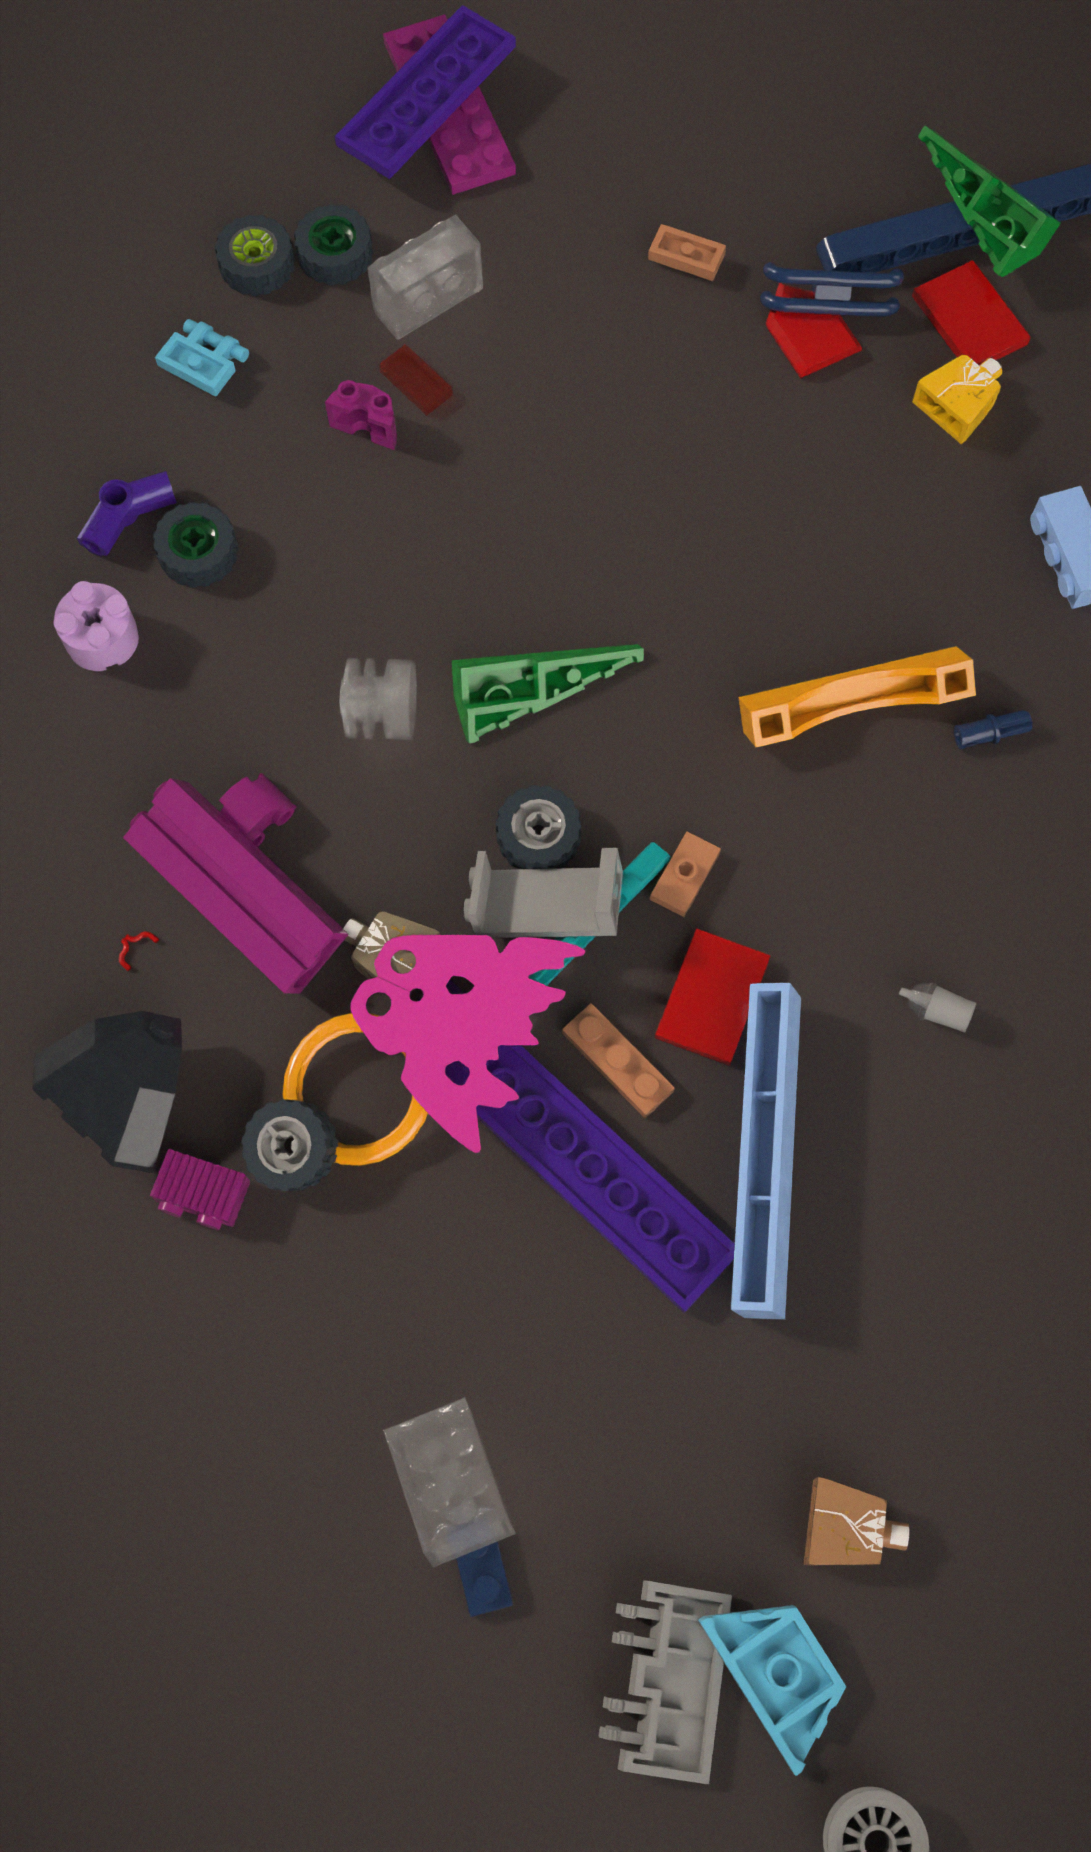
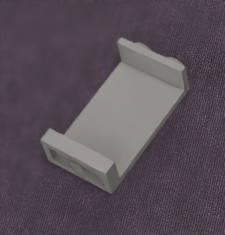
M602 848L600 868L492 870L486 851H478L476 866L471 867L469 871V885L472 891L471 897L466 898L464 902L465 921L471 922L475 935H488L491 938L616 936L623 878L618 848Z

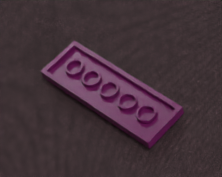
M445 14L383 33L385 47L397 72L448 20ZM478 86L428 139L452 195L516 174L514 160Z

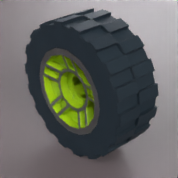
M246 215L244 218L234 219L231 224H227L217 236L215 255L222 279L228 283L231 289H236L244 295H267L273 290L280 289L285 282L289 281L290 274L295 268V258L290 235L286 233V228L282 224L277 223V220L266 218L264 215Z

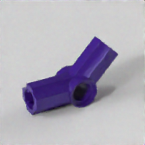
M161 472L129 483L118 479L104 483L99 491L100 502L78 535L77 540L90 553L99 557L107 556L123 529L133 524L137 520L138 515L176 504L177 502L167 472Z

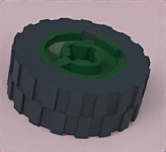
M328 204L325 207L319 206L312 212L309 211L298 222V228L294 233V242L301 269H304L305 274L309 278L312 277L316 282L327 283V285H342L348 281L358 279L360 274H364L367 271V266L372 262L373 254L371 232L364 216H360L357 210L349 209L345 205L335 206L334 204Z
M188 502L186 505L180 504L175 506V509L172 511H167L164 514V518L158 521L156 532L153 533L154 550L162 570H165L166 575L171 580H176L177 584L182 586L184 584L189 585L192 588L210 586L213 582L221 581L223 576L231 572L233 564H236L238 558L236 553L239 550L233 526L228 516L222 514L221 509L216 506L212 507L204 502L202 504ZM199 541V542L196 543L197 546L192 547L191 544H192L193 542Z

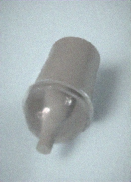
M935 982L919 983L912 990L902 987L899 995L908 998V1007L914 1015L918 1016V1019L935 1022L964 1033L969 1026L977 1004L939 987Z

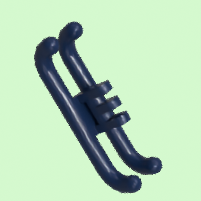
M772 262L766 263L763 267V273L768 279L779 283L812 285L814 299L787 298L775 296L770 291H764L760 295V301L764 307L770 310L792 313L886 317L897 313L900 307V302L895 297H890L886 302L850 301L852 287L893 288L900 285L904 279V274L900 269H893L890 273L781 268Z

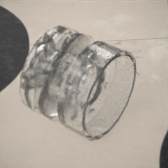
M348 658L340 686V714L343 719L345 737L357 739L361 722H363L364 737L372 739L377 722H383L384 734L387 740L412 741L415 730L417 700L416 666L414 660L388 659L384 676H378L375 660L368 658L365 663L364 676H362L360 660L358 658Z

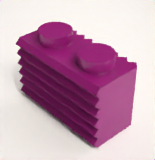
M168 1149L150 1196L159 1203L157 1209L166 1214L181 1217L183 1211L197 1215L196 1222L198 1224L220 1230L222 1224L230 1227L235 1225V1220L238 1217V1212L241 1209L250 1180L242 1172Z

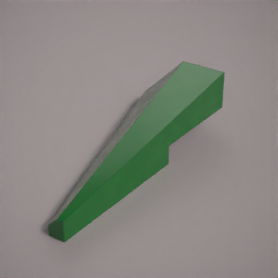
M924 126L918 137L926 144L930 151L932 162L940 169L946 180L945 185L967 224L975 231L980 240L979 245L982 251L987 253L994 265V272L1004 277L1039 256L1061 222L936 131Z

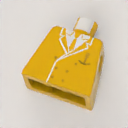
M961 355L920 379L912 402L962 445L993 408L1001 388L996 379L1002 375V368L993 358H988L979 366L967 355Z

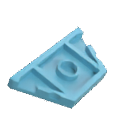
M794 1605L702 1616L698 1619L699 1623L791 1771L797 1776L806 1765L804 1760L816 1737L820 1738L827 1725V1717L830 1710L838 1704L846 1688L845 1683Z

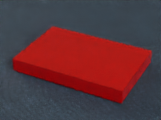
M973 260L913 290L912 297L957 358L961 355H967L980 366L988 358L998 360L1029 344L1030 335Z
M696 928L656 1031L655 1039L730 1066L748 1019L750 984L761 983L771 955Z

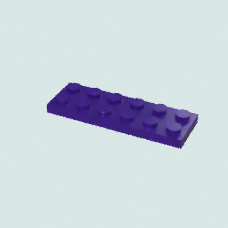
M462 5L335 135L336 146L390 179L516 47V37Z

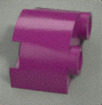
M351 380L340 383L337 390L325 401L329 426L351 435L357 430H367L370 432L373 443L395 450L398 438L392 400L389 394L373 385L356 383Z
M260 773L257 780L251 781L248 777L241 779L219 800L224 805L220 813L256 847L263 842L265 838L263 831L273 823L277 826L283 825L291 818L294 809L297 807L263 773Z

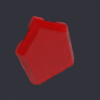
M779 283L775 296L814 299L813 291ZM774 310L769 312L766 327L800 379L862 351V346L841 315L792 313Z

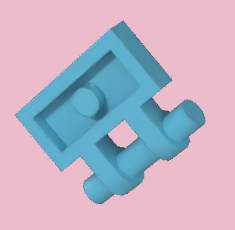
M187 319L183 325V331L189 334L186 338L174 332L156 355L157 366L216 397L236 371L234 362L230 360L235 358L240 362H245L249 356V350L241 346L237 339L229 335L224 337L214 332L213 327L205 322L197 323ZM208 344L214 347L215 350L211 351L203 346Z

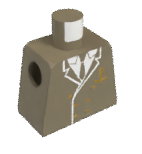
M384 911L377 914L370 927L354 918H351L344 927V930L349 934L345 941L356 947L351 957L353 965L367 979L378 977L374 962L384 944L390 939L406 935H440V932L433 928ZM400 950L391 958L392 969L400 974L410 972L416 964L414 954L408 950Z

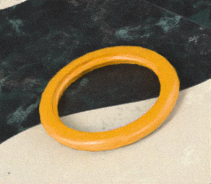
M352 1013L335 1016L323 1022L301 1040L291 1055L284 1074L283 1100L303 1101V1078L308 1064L316 1052L327 1042L341 1035L354 1032L363 1033ZM369 1013V1014H371L372 1016H376V1017L380 1016V1015H377V1014H374V1013ZM401 1052V1053L404 1055L405 1059H406V1053H405V1052ZM412 1095L407 1114L399 1126L389 1135L376 1142L364 1145H346L338 1142L335 1163L362 1166L381 1162L398 1153L414 1139L424 1124L428 1113Z

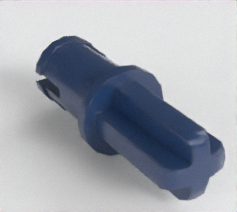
M1024 710L998 717L989 714L983 720L954 726L955 741L959 749L987 742L997 744L1001 738L1032 730V718L1030 713Z

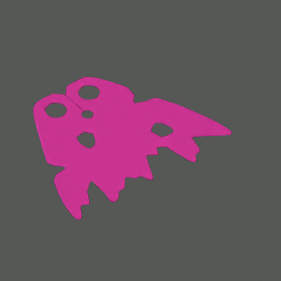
M406 935L395 937L387 941L374 962L378 977L366 980L360 985L351 1001V1012L356 1023L375 1049L388 1055L401 1052L406 1053L405 1066L401 1075V1080L425 1111L455 1140L470 1151L478 1153L481 1150L476 1107L483 1105L502 1108L507 1101L519 1099L516 1091L487 1070V1061L499 1059L498 1046L538 1045L537 1038L530 1032L533 1024L529 1016L533 1013L546 1011L550 1003L562 1000L566 994L563 990L548 987L529 979L528 976L544 969H561L564 967L565 958L582 956L585 954V950L566 942L532 937H518L511 940L501 953L498 952L495 941L488 935ZM400 950H408L416 958L414 968L408 973H397L391 967L392 956ZM454 975L465 977L474 984V987L467 994H450L446 984ZM416 988L421 989L424 994L423 998L417 1002L412 1001L409 997L410 992ZM374 993H385L391 999L390 1010L383 1016H372L366 1009L367 999ZM460 1061L469 1068L470 1075L464 1085H456L448 1078L445 1073L447 1065Z

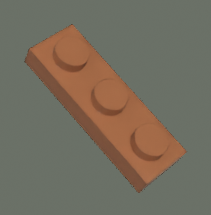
M592 1003L562 1029V1034L644 1118L674 1092L675 1088Z

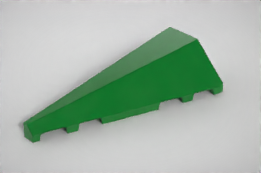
M634 644L452 660L453 695L466 741L468 743H475L479 741L480 736L492 730L506 728L510 726L509 722L529 712L534 714L585 689V685L601 677L608 678L615 674L614 671L632 662L639 663L643 661L644 648Z

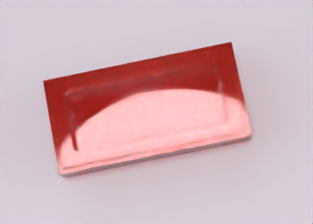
M406 344L379 364L380 372L426 416L453 396L452 387Z

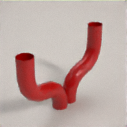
M144 931L134 937L127 934L121 940L123 950L119 954V963L127 971L132 968L125 961V956L129 951L128 941L138 942L142 938L148 937L154 943H157L159 938L153 933Z

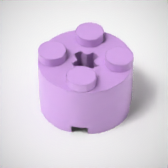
M78 582L61 599L56 608L53 621L54 627L66 651L80 667L92 671L107 670L106 667L116 663L119 666L125 663L135 652L139 641L136 621L126 599L115 588L99 583Z

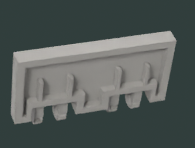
M643 1580L641 1600L659 1603V1610L617 1603L616 1613L622 1617L632 1619L640 1617L652 1619L649 1638L635 1636L631 1632L619 1631L618 1633L613 1632L612 1643L653 1649V1656L633 1653L628 1694L647 1697L646 1703L612 1697H604L603 1708H607L611 1712L639 1714L637 1732L623 1730L620 1727L611 1725L600 1726L599 1738L641 1745L640 1752L620 1749L618 1770L709 1784L724 1661L698 1619L702 1616L730 1613L732 1595Z

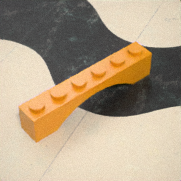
M955 646L738 697L743 732L756 748L793 739L803 731L822 722L857 711L905 704H942L976 696L973 659Z

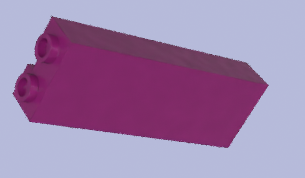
M174 778L165 781L154 792V799L151 801L154 806L149 812L141 811L132 819L130 829L123 838L283 993L300 994L349 934L189 782Z

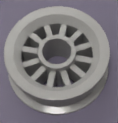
M861 1787L846 1793L832 1806L824 1824V1852L854 1850L866 1852L865 1839L874 1830H881L886 1836V1847L883 1852H902L897 1849V1845L908 1844L907 1852H929L927 1830L918 1812L905 1799L884 1788ZM875 1807H882V1810H881V1813H880V1816H879V1819H878V1822H877L876 1813H875ZM866 1808L868 1822H865L858 1812ZM894 1812L898 1817L887 1826L891 1813ZM852 1817L859 1826L857 1830L847 1826ZM903 1826L905 1827L907 1834L894 1836ZM844 1832L855 1837V1841L843 1842Z

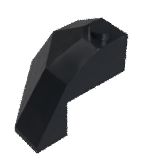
M146 1011L94 1019L35 1055L33 1060L32 1090L43 1101L49 1098L63 1111L61 1118L82 1138L89 1136L103 1149L100 1155L111 1166L152 1173L156 1165L176 1091L182 1052L181 1019Z

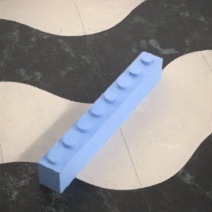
M790 983L750 984L731 1310L744 1318L785 1319L801 997Z

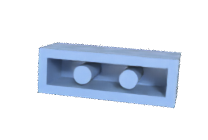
M1081 486L1039 497L1031 514V527L1033 532L1039 535L1043 542L1047 563L1055 569L1058 576L1060 593L1063 597H1067L1072 609L1091 604V507Z

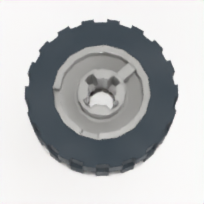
M530 785L529 788L516 790V793L512 796L509 795L505 799V804L502 807L500 806L498 819H496L497 844H499L502 856L507 858L508 863L512 867L516 866L519 869L564 868L568 865V861L575 857L577 847L580 846L581 842L580 813L575 808L574 801L570 797L567 798L563 791L552 789L551 786L544 785V787ZM536 825L545 827L541 831V835H536L535 830L532 828Z
M288 1099L265 1104L266 1107L263 1109H258L253 1114L252 1120L247 1122L245 1126L246 1132L242 1136L241 1142L243 1143L242 1157L246 1160V1168L249 1173L256 1177L255 1180L257 1182L266 1184L267 1188L272 1190L301 1191L308 1189V1186H315L320 1183V1179L323 1176H327L331 1171L330 1167L332 1163H335L337 1157L335 1153L336 1147H338V1139L335 1137L336 1129L334 1124H331L328 1120L329 1116L325 1112L318 1110L319 1107L314 1104ZM288 1138H294L291 1142L293 1153H288L285 1150L284 1145Z

